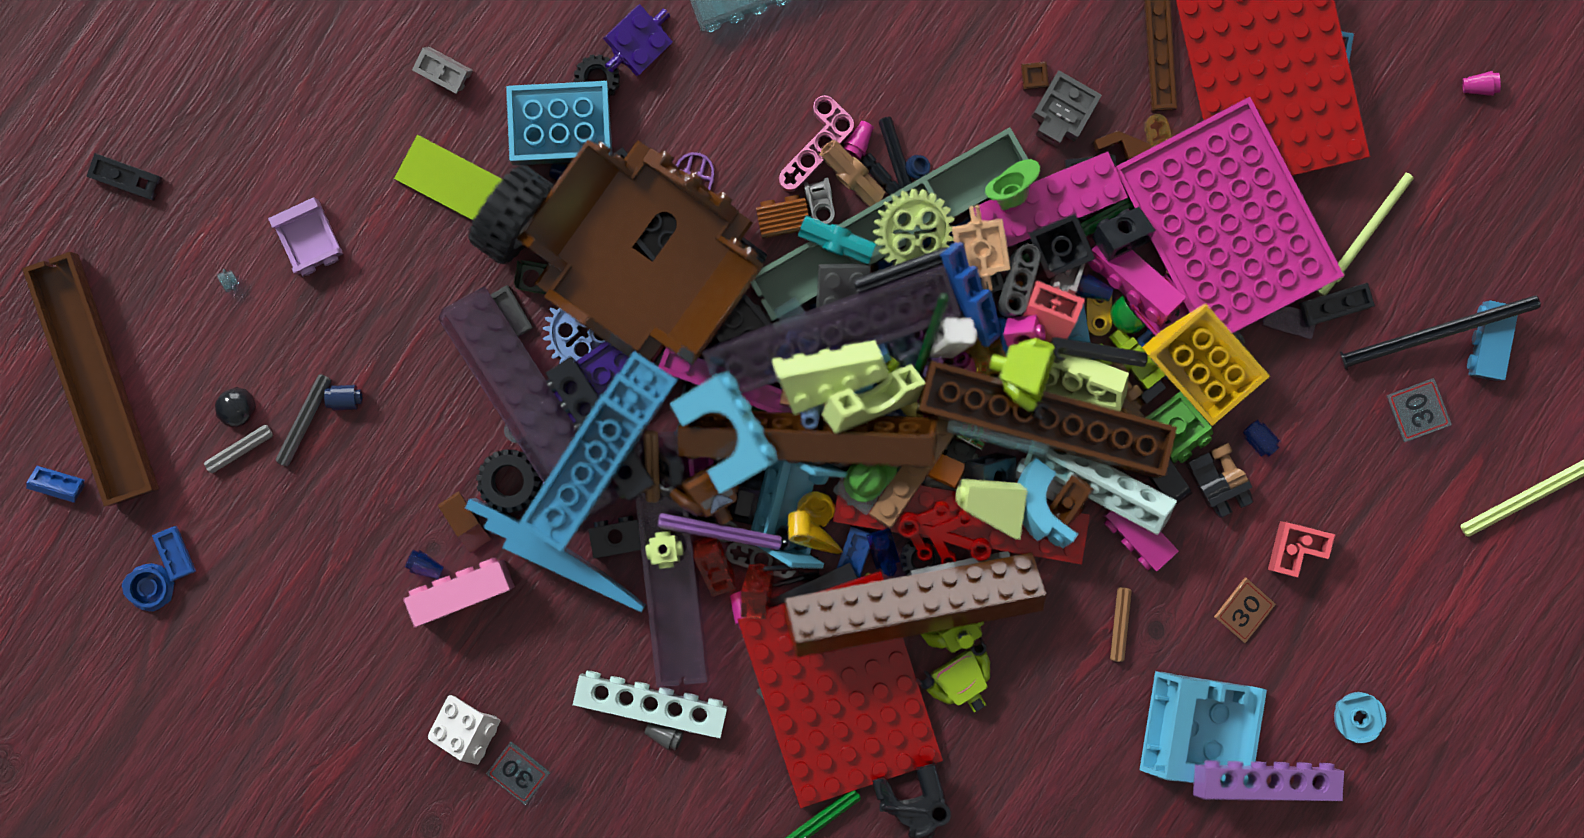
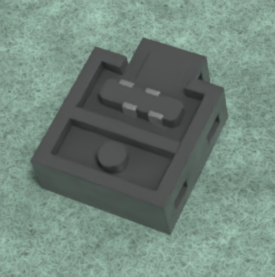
M1058 70L1032 115V118L1042 123L1036 136L1055 147L1060 144L1064 136L1075 142L1102 95Z

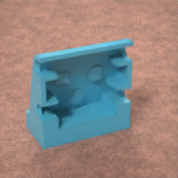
M1155 671L1140 771L1167 780L1194 782L1195 765H1204L1205 760L1219 761L1220 765H1228V761L1243 762V766H1251V761H1256L1267 690ZM1225 774L1221 777V785L1225 782ZM1248 775L1244 778V785L1248 782Z

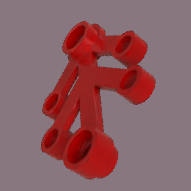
M937 502L934 509L920 515L909 512L904 513L897 520V530L904 537L911 538L917 549V556L921 560H929L933 553L932 546L924 543L921 534L930 537L941 557V564L956 562L957 558L954 552L949 551L945 542L971 550L972 557L979 561L986 560L991 555V544L988 540L984 538L973 540L949 532L962 526L968 527L973 523V515L964 509L959 512L958 517L936 526L925 524L936 518L945 519L949 515V505L946 502ZM944 508L946 511L941 513L937 509ZM968 516L970 519L963 520L961 517ZM905 522H912L913 525L908 526ZM983 545L985 548L979 549L977 546ZM922 550H928L929 553H928V554H923V553H921V551H922ZM950 557L953 561L948 562L945 558Z

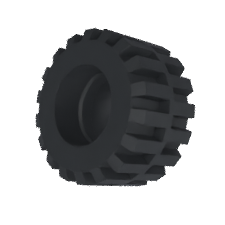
M510 449L497 451L490 457H487L483 465H480L478 469L480 472L476 478V481H478L477 490L480 491L482 500L486 501L489 507L497 509L496 511L507 513L520 511L530 506L542 488V476H540L539 472L541 470L536 465L535 460L524 452ZM505 466L518 468L524 478L523 488L513 496H506L500 493L496 487V475Z

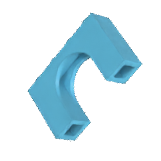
M728 371L713 377L670 403L682 426L692 423L713 411L726 415L734 423L738 433L736 451L729 459L707 471L719 493L731 489L778 461L773 446L767 442L763 435L761 424L753 417L748 401L742 397L738 390L736 379Z

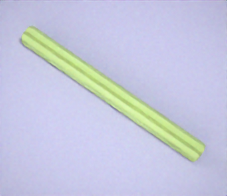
M1584 460L1463 523L1461 529L1464 535L1472 536L1583 477Z

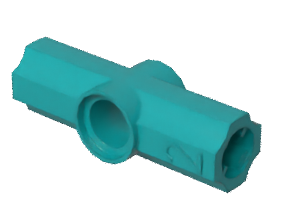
M805 216L798 237L821 245L823 249L840 256L846 255L866 264H869L876 247L875 243L853 235L851 231L834 224L828 225L808 216Z

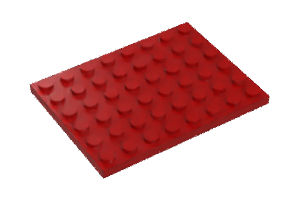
M1176 0L1203 121L1250 97L1292 176L1370 157L1334 0Z
M881 571L818 592L883 581L884 579ZM785 603L737 618L800 808L872 785V780L884 777L887 780L914 771L916 767L943 761L903 638L796 658L785 618Z

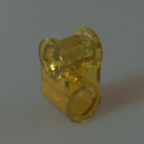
M977 337L976 341L968 346L977 373L987 376H1000L1001 372L990 369L993 355L1007 357L1000 337L988 347L983 346Z

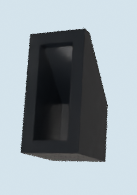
M765 470L739 483L738 492L736 493L737 500L731 504L730 508L733 521L753 524Z

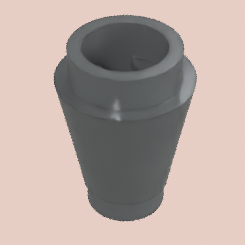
M649 722L645 735L668 751L670 749L676 751L682 741L684 732L676 728Z

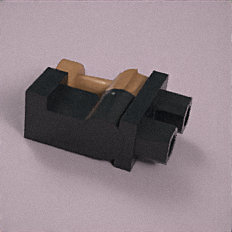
M1229 443L1211 451L1214 459L1220 458L1224 472L1218 474L1209 453H1205L1185 463L1207 506L1212 507L1219 518L1232 513L1227 500L1234 496L1240 508L1254 502L1249 490L1253 488L1250 481H1248L1245 472L1238 469L1229 456L1232 452Z

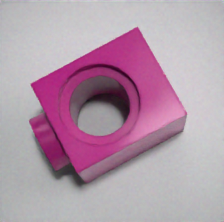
M1037 315L1013 317L1007 319L1003 335L1009 349L1012 345H1018L1021 342L1034 338L1044 340L1045 328L1043 325H1040Z

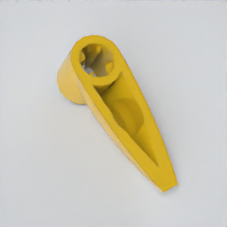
M795 511L788 514V531L791 542L834 554L843 552L841 547L825 530L811 521L810 513Z

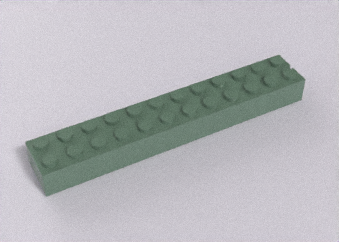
M1009 127L892 195L901 199V191L907 192L910 196L911 189L917 190L918 196L921 190L927 191V197L933 193L936 195V200L942 199L945 201L941 208L948 207L951 209L946 216H952L955 219L967 212L970 206L974 207L990 199L985 194V188L989 182L1000 176L1015 163L1029 159ZM892 195L837 226L851 231L853 235L875 243L874 241L880 238V236L874 234L873 231L880 229V225L874 221L882 220V216L878 211L886 212L887 208L884 202H888L891 205L894 203ZM930 211L923 214V223H927L931 219ZM905 212L898 216L897 221L899 225L903 224L907 219ZM915 226L914 230L895 229L893 233L909 232L914 235L915 231L932 232L936 228L920 229ZM906 238L899 240V250L907 245ZM809 241L762 268L751 283V286L758 298L762 296L765 298L761 303L771 321L774 322L817 297L819 264L866 263L854 260L846 255L840 256L823 249L821 245ZM876 244L869 261V266L886 257L887 253H879V249L883 245Z

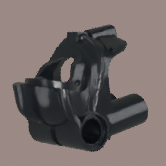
M935 763L916 767L922 795L913 799H897L884 777L872 780L877 800L881 801L879 803V811L897 816L900 822L909 826V838H933L936 827L943 826L950 821L951 811L945 803V795ZM936 807L944 808V815L940 818L932 816V812Z

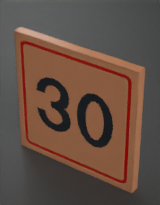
M1245 577L1214 617L1241 641L1246 643L1276 604Z

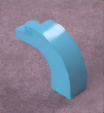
M1036 458L1025 467L1017 482L1027 489L1022 524L1037 541L1047 536L1052 544L1064 548L1074 541L1077 533L1059 521L1050 512L1046 502V491L1056 472Z

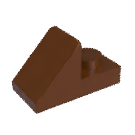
M1072 474L1049 507L1050 512L1068 527L1086 508L1084 504L1094 491V488L1076 474Z

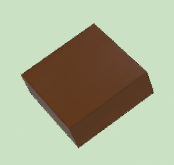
M1046 62L1021 64L1023 90L1049 87Z

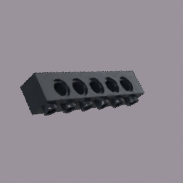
M570 356L546 372L549 378L546 383L554 394L556 392L559 393L563 399L559 402L567 415L572 413L576 420L573 425L579 431L589 414L581 416L579 412L580 406L583 403H590L592 411L600 397L577 361ZM576 382L578 386L577 391L572 395H568L566 393L567 384ZM632 449L613 477L617 483L614 488L622 500L626 498L630 502L656 486L641 460ZM625 466H630L633 471L631 478L628 480H623L620 476V471Z

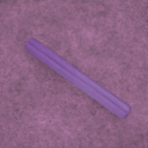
M660 514L658 519V526L665 529L779 550L782 543L780 536L668 514Z

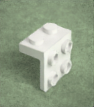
M450 695L447 697L428 734V739L460 761L478 765L484 757L486 749L495 735L501 720L493 715L479 712L456 696Z

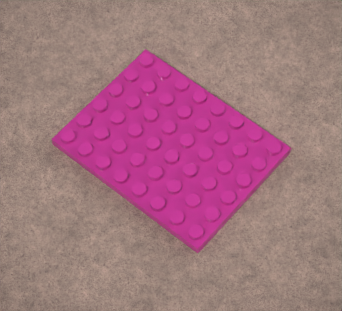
M1250 97L1115 167L1134 208L1140 207L1156 231L1151 241L1176 289L1186 297L1184 304L1188 312L1191 313L1202 305L1207 304L1231 333L1344 276Z

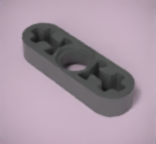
M732 542L727 547V559L733 564L781 578H790L796 572V570L787 571L786 574H783L781 571H764V567H759L755 564V555L760 552L767 554L769 562L766 566L772 565L773 557L757 546ZM741 546L742 552L749 553V548L754 549L750 557V564L745 563L746 557L740 556L738 560L733 559L734 554L730 553V550Z

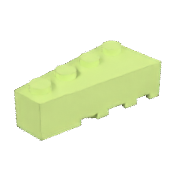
M875 341L843 346L842 350L838 351L821 350L819 354L804 356V354L794 355V359L784 361L781 358L772 359L794 415L828 402L829 397L850 388L852 391H855L889 377Z

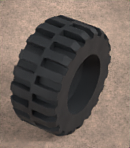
M519 165L512 169L496 185L493 192L489 194L485 203L479 209L469 229L468 238L470 243L499 264H507L512 261L526 247L516 238L543 203L554 185L528 166Z

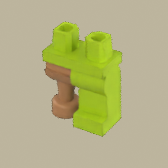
M1116 330L1109 336L1117 348L1145 352L1134 337H1129L1120 330ZM1149 356L1145 367L1094 359L1128 373L1130 371L1144 389H1149L1165 376V373ZM1128 381L1127 394L1124 401L1129 404L1141 395L1143 391L1138 385L1132 386Z

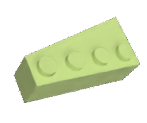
M1058 353L1065 360L1060 363L1053 362L1044 391L1121 411L1127 394L1129 373L1090 358Z

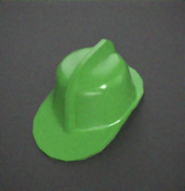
M1032 159L1015 163L1000 176L988 183L985 188V194L988 198L996 200L1002 210L1021 205L1028 198L1029 185L1037 179L1040 173V165Z
M853 463L847 470L846 477H844L845 490L851 498L857 501L867 502L874 500L893 480L897 473V467H891L888 464L865 466L862 463Z

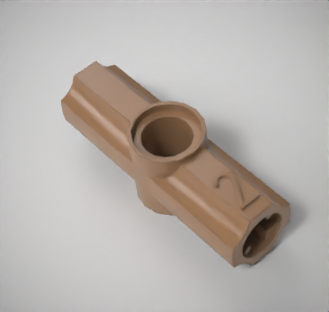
M833 139L821 149L819 156L837 173L836 177L848 189L853 190L868 207L883 199L885 191L868 174V169L858 159L852 157L836 140Z

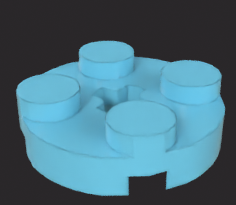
M1354 692L1344 696L1342 700L1336 703L1334 722L1337 730L1344 738L1356 743H1367L1376 739L1382 728H1384L1386 712L1382 703L1374 696L1364 692ZM1357 711L1366 714L1362 724L1354 720Z

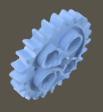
M554 308L549 309L554 315L553 318L545 317V320L550 322V326L543 327V330L549 332V335L545 336L543 340L551 341V344L546 349L555 350V353L552 355L553 359L560 356L561 363L572 356L577 361L581 358L575 350L579 343H586L589 347V353L605 342V340H597L595 333L589 329L587 332L589 336L587 338L581 336L570 347H567L566 343L580 333L578 328L580 326L586 328V326L561 308L558 310ZM568 323L572 326L573 332L569 337L564 338L559 330L563 324Z

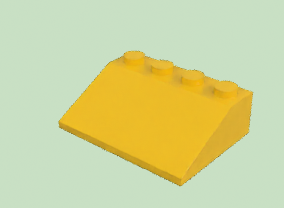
M1207 304L1202 305L1166 327L1142 347L1211 426L1270 377Z

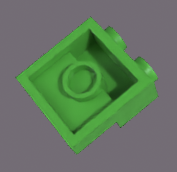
M1181 391L1146 417V419L1177 427L1170 460L1173 464L1177 461L1180 463L1185 462L1191 457V451L1199 445L1200 448H1203L1212 440V427Z

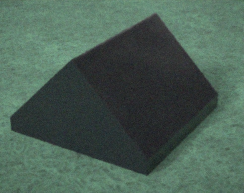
M1076 213L1028 233L1033 245L1040 252V261L1048 279L1095 259Z

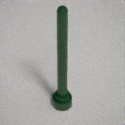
M946 293L939 296L915 365V370L921 378L949 302V296Z

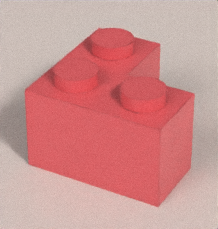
M1280 521L1268 570L1298 577L1304 553L1329 559L1335 534Z

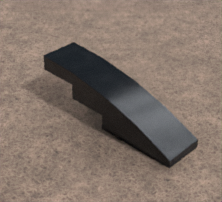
M849 562L787 590L778 596L759 603L757 608L761 611L785 603L786 598L812 594L857 579L858 576L852 563Z

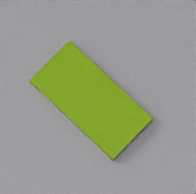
M419 135L416 136L394 178L471 220H474L489 194L502 181L501 178Z

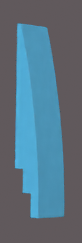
M633 352L622 371L616 375L605 394L600 397L519 524L560 552H563L661 407L677 379L637 352Z
M477 498L469 499L465 508L488 518L484 528L507 538L503 546L504 549L640 612L645 608L646 604L572 550L565 547L563 552H560L520 525L521 520L505 512L496 511L497 509L489 507L487 503Z

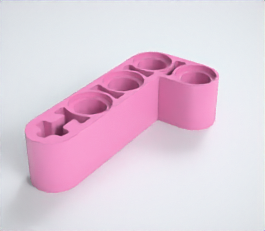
M829 96L818 97L813 106L815 117L825 127L794 157L779 175L780 186L785 191H796L825 162L819 156L821 148L818 146V141L821 138H829L831 141L834 139L841 145L853 132L854 122L852 117ZM823 102L828 103L832 110L828 114H821L817 109L818 105ZM846 120L850 127L847 131L841 132L837 130L836 122ZM806 155L813 157L815 160L814 165L810 168L802 166L800 162L802 157ZM796 165L799 171L805 175L801 176L799 172L795 176L796 183L794 185L792 183L785 184V175L792 176L796 172V168L793 166Z

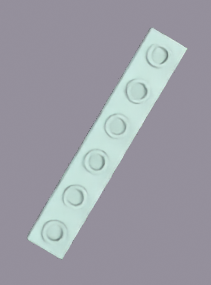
M1031 444L1024 462L1025 465H1028L1034 459H1039L1056 472L1053 480L1063 485L1066 484L1072 474H1076L1094 488L1089 499L1157 535L1169 520L1177 502L1109 465Z
M586 670V674L581 673L579 675L573 701L575 706L716 738L721 737L727 706H724L721 700L709 698L708 702L698 700L699 696L691 693H684V696L675 695L673 689L660 687L659 691L649 689V684L643 682H635V685L625 683L624 678L611 676L610 680L600 678L601 673ZM605 686L609 691L608 697L604 699L599 698L595 693L596 687ZM623 691L630 692L633 695V702L630 704L622 703L620 693ZM654 697L658 702V707L653 710L647 709L644 705L645 698ZM673 702H677L682 706V713L673 715L669 712L668 706ZM696 708H703L707 713L706 719L702 721L696 720L693 717V711Z

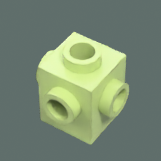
M670 532L655 533L656 538H649L650 544L646 545L647 559H652V564H659V569L674 567V563L680 562V556H683L682 541H678L677 536H671ZM661 545L667 546L668 551L666 554L662 555L659 553Z

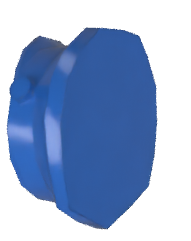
M144 564L136 567L125 577L122 582V590L125 597L136 607L144 611L154 612L171 601L175 582L170 581L168 573L163 566Z

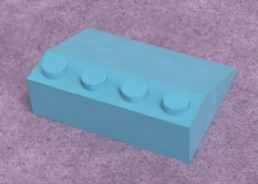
M607 81L506 86L509 158L513 166L571 163L588 139L595 144L601 141L612 150Z

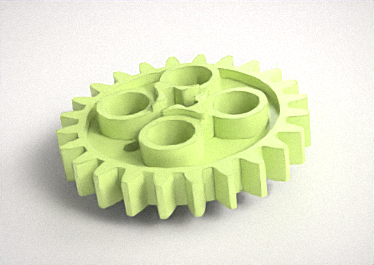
M911 189L909 196L907 192L901 191V199L892 195L894 203L891 205L888 202H884L887 208L886 212L878 211L882 216V220H875L874 222L880 225V229L874 230L873 233L879 235L880 238L874 242L877 245H883L879 249V253H887L885 260L887 262L894 260L893 266L944 247L949 248L946 244L947 241H954L953 237L949 236V232H952V226L949 223L955 219L952 216H946L951 209L948 207L941 208L945 201L942 199L936 200V195L933 193L927 197V191L921 190L918 196L917 190ZM930 211L931 219L927 223H923V214ZM905 212L907 219L903 224L899 225L897 221L898 216ZM915 226L920 229L936 228L934 232L915 231L914 235L909 232L893 233L895 229L914 230ZM930 236V246L927 248H923V240L926 237ZM902 238H906L907 245L905 246V248L899 250V240Z

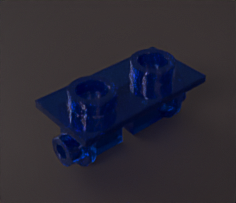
M887 528L867 534L866 537L876 569L881 568L882 572L889 577L895 575L897 571L896 563L900 562L891 529Z

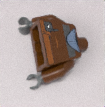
M725 458L723 460H714L713 464L683 480L682 484L677 485L678 488H675L670 483H668L671 486L670 488H663L660 484L659 488L662 495L670 496L684 510L701 517H708L714 514L719 525H723L733 519L727 506L737 500L738 485L719 493L707 472L727 459Z

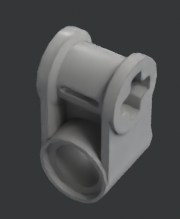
M824 178V181L812 184L804 182L806 198L810 206L812 218L819 220L816 217L817 212L825 209L831 216L828 220L822 222L831 225L834 221V207L829 179Z

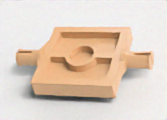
M975 205V211L974 207L970 206L972 222L952 227L954 243L964 244L968 264L978 268L982 288L987 290V282L988 290L992 291L991 275L999 271L1010 270L1002 218L990 221L982 220L980 205Z

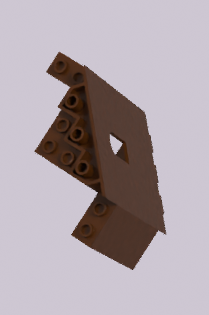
M588 139L516 238L549 262L535 284L547 292L544 296L629 358L633 352H637L653 363L666 346L693 365L764 267L756 259L759 255L747 246L743 249L744 245L740 243L753 222L731 205L733 200L726 194L720 192L717 195L702 184L704 179L693 171L688 174L672 163L674 158L664 150L658 153L637 140L623 159L617 154L614 156L610 155L609 153L612 150L601 141L595 144ZM668 212L675 217L677 227L652 262L632 247L657 214Z

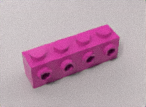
M1097 245L1092 249L1095 259L1088 262L1090 267L1095 272L1104 276L1113 288L1121 291L1132 305L1139 307L1150 321L1156 322L1161 327L1180 309L1186 297L1133 250L1108 262Z

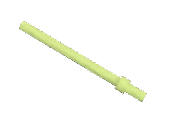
M1409 173L1404 174L1338 262L1343 274L1413 181L1414 177ZM1343 277L1322 287L1317 293L1320 296L1327 295L1335 283H1339Z

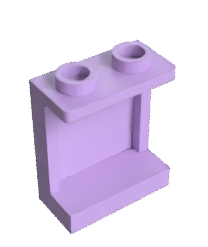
M314 197L268 218L272 228H275L293 266L292 271L294 274L307 276L316 271V266L323 263L325 266L331 265L339 260L338 256L343 254L319 200Z

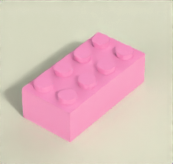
M495 557L479 563L480 569L474 570L472 566L456 572L457 578L451 580L449 575L433 581L432 588L428 589L427 585L408 591L410 596L404 598L414 627L514 588L515 586L505 560L498 561Z

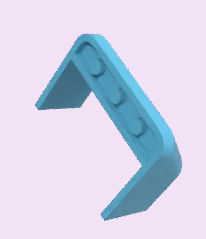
M778 460L766 468L751 531L776 535L777 529L780 526L788 525V514L797 510L799 499L806 493L812 492L814 484L823 485L830 476L846 477L847 472L829 462L814 464L812 461L789 463L786 460ZM759 547L790 567L823 568L824 566L823 562L810 555L811 548L809 547L806 550L792 549L789 551Z

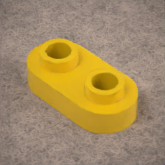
M1096 286L1090 289L1086 295L1087 326L1089 333L1094 336L1107 334L1112 326L1110 317L1112 295L1103 286ZM1097 294L1103 295L1104 301L1102 303H1098L1095 300ZM1096 319L1103 320L1104 325L1102 328L1096 327Z

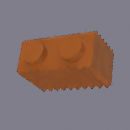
M799 195L785 197V202L775 204V200L760 202L761 207L756 208L762 239L799 232L805 216L809 217L805 198L800 199Z

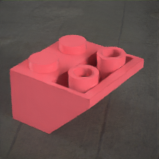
M1036 281L1033 283L1027 308L1020 317L1037 315L1040 325H1043L1045 328L1044 341L1051 342L1053 337L1068 339L1077 322L1085 299Z

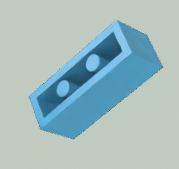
M1485 301L1479 306L1477 313L1505 305V303ZM1518 315L1480 326L1478 330L1474 331L1472 336V344L1474 345L1473 355L1470 354L1467 362L1470 376L1495 381L1505 380Z

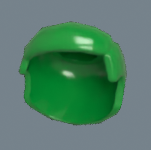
M1121 296L1111 306L1110 317L1112 323L1118 330L1124 333H1137L1145 326V323H1142L1128 306L1127 299Z

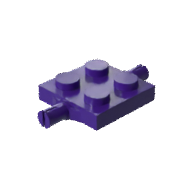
M639 4L603 38L615 55L605 64V67L609 68L608 71L613 72L622 63L636 76L640 75L673 42L661 27V24L670 17L669 12L666 13L667 10L662 9L655 17H652Z

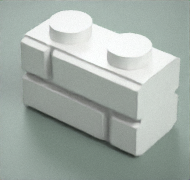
M944 319L939 327L929 358H939L941 356L942 358H954L968 348V346L972 345L977 338V331L974 328L972 319Z

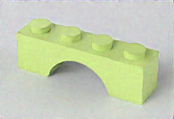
M911 364L891 372L888 378L868 392L855 394L850 388L830 396L822 415L837 434L917 402L926 383Z

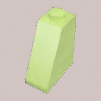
M961 479V486L956 491L958 504L965 511L1015 539H1020L1027 489L1020 483Z

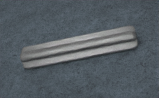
M263 425L205 461L206 469L210 473L216 472L273 436L272 431L267 425Z

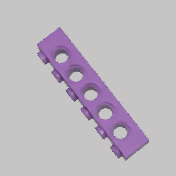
M1205 760L1204 765H1195L1193 795L1204 799L1343 801L1344 771L1334 768L1335 764L1319 763V767H1312L1311 763L1297 762L1296 767H1291L1286 762H1274V766H1266V762L1251 761V766H1243V762L1228 761V765H1220L1219 761ZM1225 774V782L1221 785V777ZM1248 775V782L1244 785V778ZM1271 775V782L1267 785V779ZM1294 776V782L1290 786V779ZM1316 777L1317 781L1313 786V779Z

